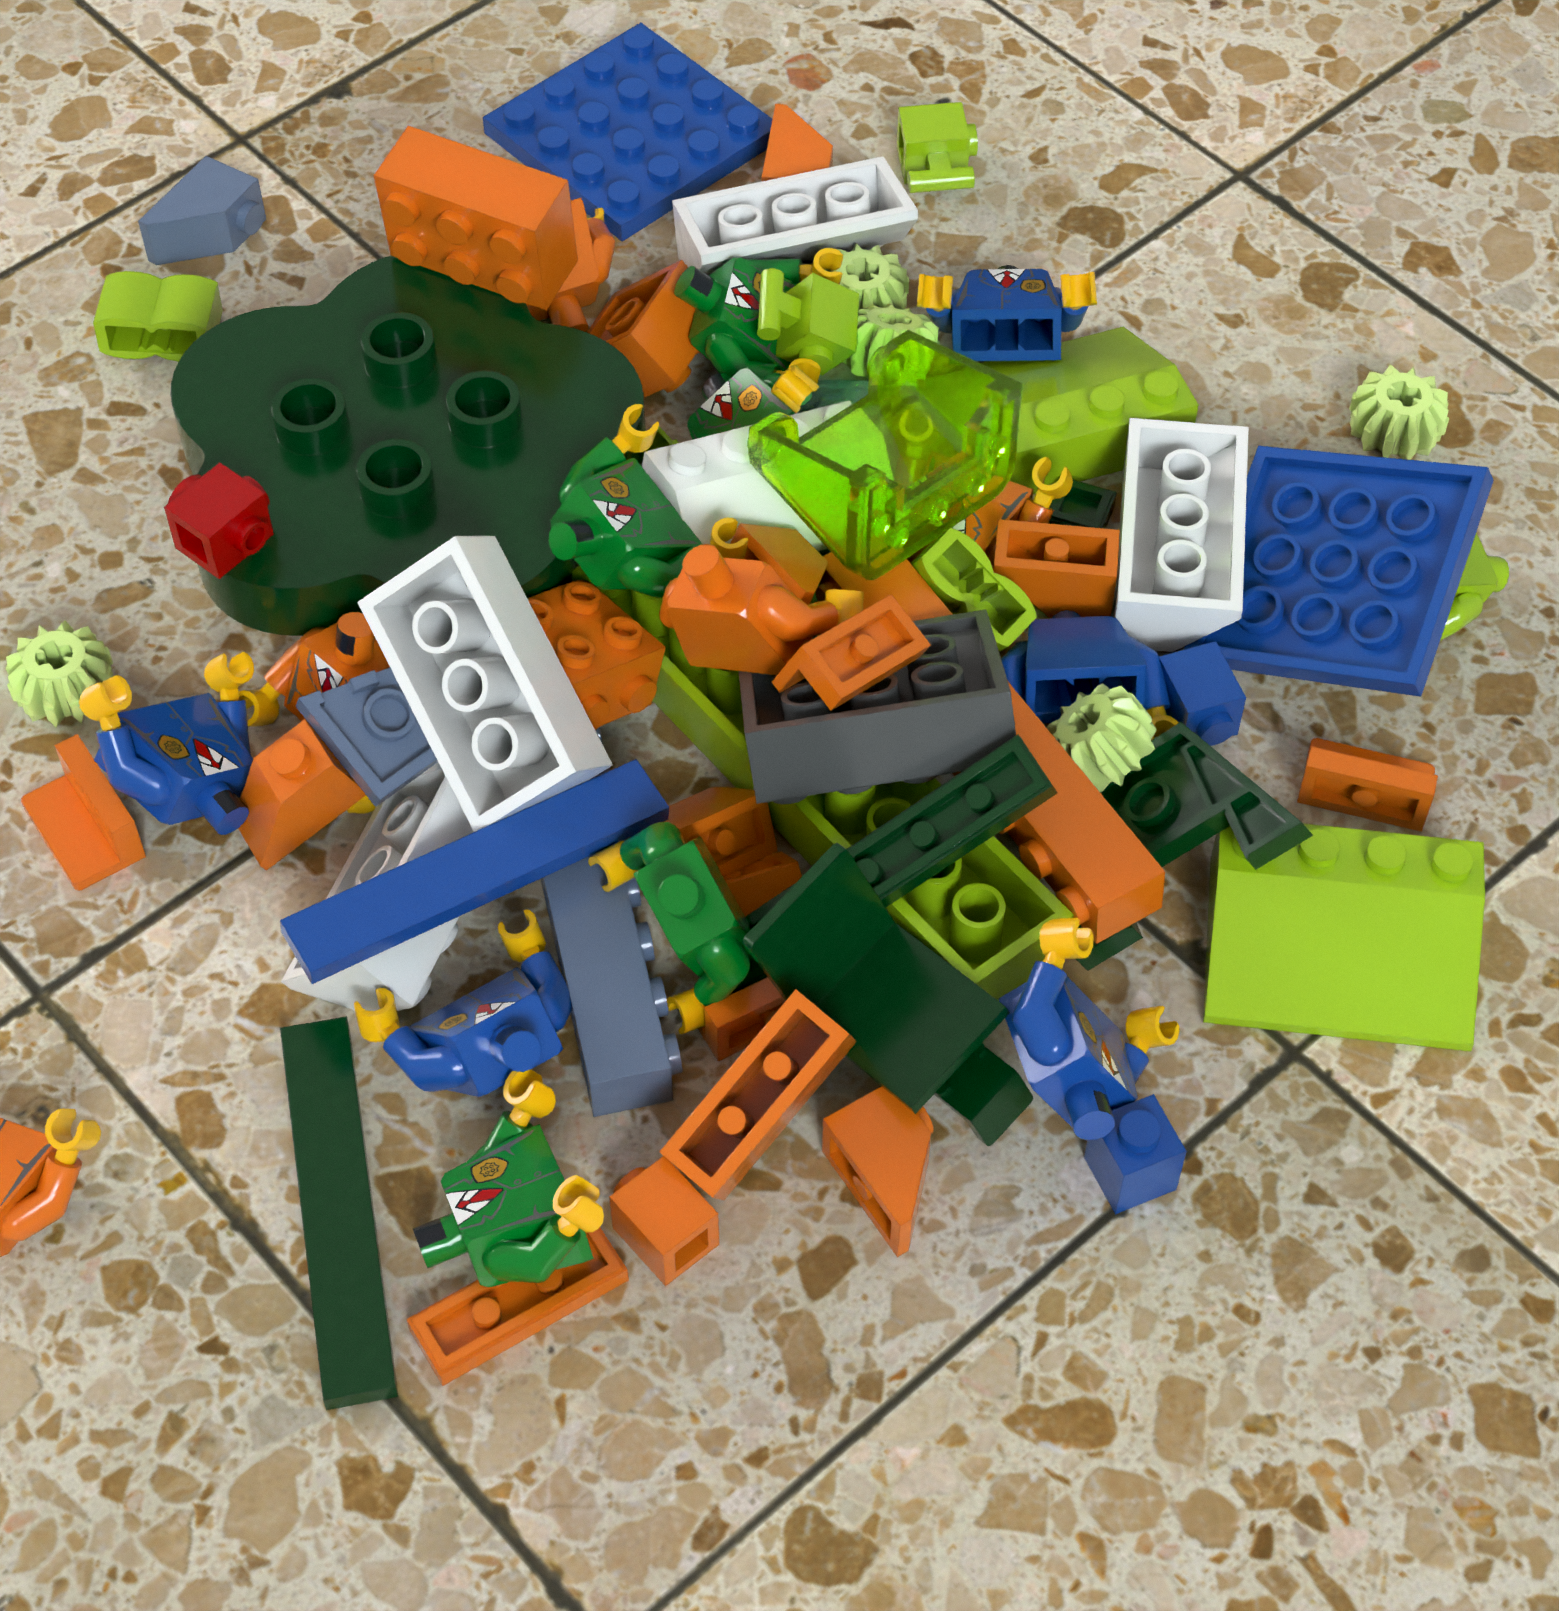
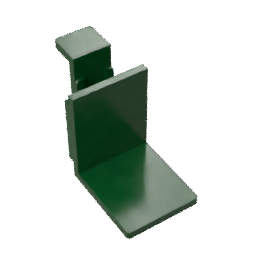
M839 843L833 844L743 938V945L785 1001L797 989L846 1030L857 1042L845 1057L915 1114L935 1095L966 1120L979 1140L987 1146H991L1033 1101V1095L1019 1073L982 1043L1010 1014L1006 1006L895 923L849 851Z

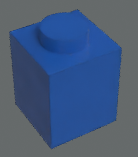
M1214 641L1159 656L1171 705L1168 709H1165L1166 715L1173 717L1179 723L1182 722L1210 746L1220 744L1231 736L1238 735L1246 696L1217 642Z
M1154 1094L1112 1110L1115 1119V1126L1112 1131L1102 1138L1087 1140L1084 1159L1115 1214L1177 1190L1187 1151Z

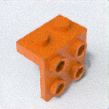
M575 580L527 598L595 730L631 713H638L652 704V700L657 692L656 684L666 646L604 595L597 587L585 580Z

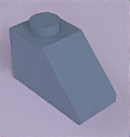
M205 156L138 221L148 261L155 265H162L234 252L250 235L255 234L266 220L259 180Z

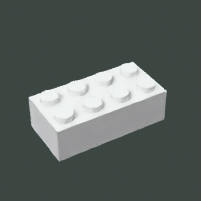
M454 536L357 602L474 832L580 785L613 765L495 536Z

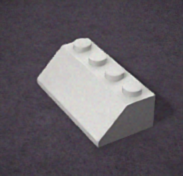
M883 156L672 200L679 261L682 260L688 267L694 266L707 275L713 273L732 258L801 259V262H813L815 254L824 248H836L850 252L855 243L862 250H870L878 244L879 247H882L884 244L902 241L918 220V209Z
M850 400L644 452L642 468L703 545L710 544L714 524L720 519L728 517L738 521L737 528L739 523L796 529L817 551L850 543L880 527L884 532L898 529L900 524V516L881 436Z
M1139 418L1129 419L1123 468L1114 618L1118 619L1129 636L1155 651L1174 652L1240 620L1242 617L1249 427Z
M439 762L374 809L327 898L474 832ZM459 917L314 984H311L297 958L294 957L281 982L291 990L355 1010L354 1002L357 1001L363 1009L368 1011L380 1009L375 990L377 988H386L394 995L397 1011L413 1008L425 997L431 986L432 980L429 975L439 955L454 941L458 933L456 922Z

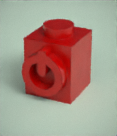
M220 462L203 476L200 474L190 475L182 480L172 492L168 504L164 506L175 548L218 579L223 577L247 556L258 552L265 542L274 535L268 511L270 501L265 490L252 477H241Z

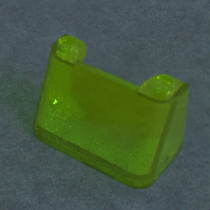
M910 330L900 334L886 345L879 347L872 354L867 367L869 377L868 395L799 437L798 424L795 419L781 412L772 413L749 427L747 447L749 461L753 468L847 570L866 580H875L996 498L1008 484L1016 462L1023 383Z

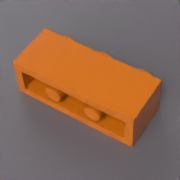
M795 989L660 1150V1153L712 1198L724 1201L857 1041Z

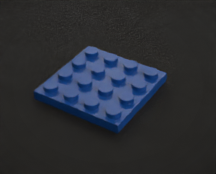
M640 22L483 117L484 133L525 166L568 180L570 200L581 198L584 203L585 212L591 218L595 217V209L603 208L604 223L611 234L623 242L673 210L672 200L695 196L766 151L773 119Z
M1258 446L1247 475L1242 617L1240 620L1186 645L1184 650L1216 641L1231 670L1421 697L1494 481L1489 468Z

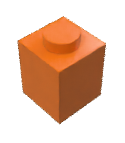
M665 1156L661 1157L647 1169L638 1167L630 1171L619 1181L613 1194L609 1196L613 1229L665 1286L719 1245L718 1212Z

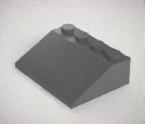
M987 610L913 621L931 644L923 655L832 711L826 706L806 678L779 693L771 683L777 675L738 671L744 732L757 804L772 801L777 804H793L804 800L810 795L835 791L843 794H857L870 789L873 785L898 781L909 784L929 782L938 775L964 771L1016 736L1011 691Z

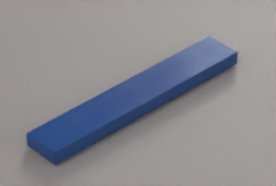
M635 759L280 920L281 933L311 984H314L604 850L618 841L632 837L652 824L668 820L669 806L638 760Z

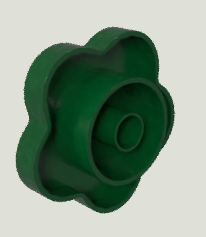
M393 256L384 257L358 269L339 283L326 298L317 304L270 307L230 318L201 335L179 360L171 381L170 395L184 454L193 475L200 474L203 476L220 462L241 477H252L268 495L270 501L268 511L274 535L265 542L258 552L247 556L220 579L198 565L203 585L213 602L226 615L237 622L262 632L277 635L303 636L313 628H327L337 623L343 614L349 612L362 613L357 603L358 601L454 536H495L527 598L572 582V573L577 568V562L574 559L565 561L558 559L552 553L548 541L551 530L550 520L561 506L558 500V493L571 467L605 437L612 441L617 436L626 409L634 404H642L644 406V395L639 376L633 365L619 350L592 334L567 326L540 322L531 315L526 303H515L506 299L501 294L472 284L464 285L458 283L450 276L422 266L407 265ZM644 407L638 420L631 425L638 431H646ZM627 451L624 454L626 460L635 458L642 466L644 452L634 453Z

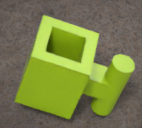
M962 102L898 107L897 152L904 184H908L909 193L974 188L973 166H968L969 156H977V130L975 123L967 124Z
M769 268L762 271L757 335L764 340L777 339V357L789 362L799 358L811 359L820 366V375L823 376L856 353L859 293L815 273L810 274L785 293L783 292L784 273L781 270Z

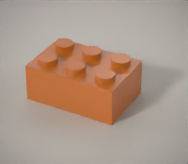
M407 126L374 174L390 255L407 265L422 266L450 276L458 283L464 285L472 284L501 294L512 302L526 303L547 310L578 261L569 184L566 179L411 126Z

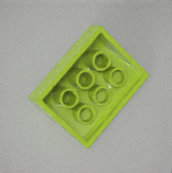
M1124 326L1061 342V360L987 361L929 376V379L921 382L915 381V390L953 462L1034 489L1033 494L1037 493L1038 488L1032 480V470L1036 462L1041 458L1048 457L1052 462L1050 472L1044 480L1046 485L1056 483L1060 479L1064 467L1068 468L1073 480L1080 482L1122 471L1124 468L1130 418L1196 423L1199 406L1176 365Z
M1304 824L1313 834L1312 837L1255 870L1246 860L1231 826L1216 834L1210 858L1203 1023L1471 1052L1474 1045L1485 904L1484 842Z

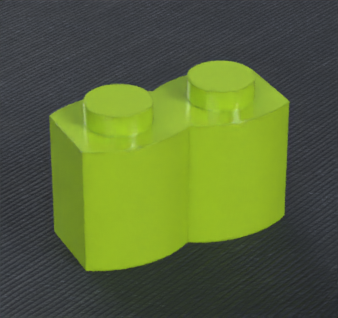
M122 271L106 275L93 321L99 351L106 355L123 359H143L157 355L164 359L179 362L185 351L194 341L214 326L220 324L223 309L218 282L206 277L186 274L168 276L163 279L151 274L135 271Z
M950 528L930 543L911 562L912 566L953 615L987 610L999 652L1009 647L1037 618L1034 606L1026 593L1010 579L994 573L991 562L983 549L972 538L956 529Z

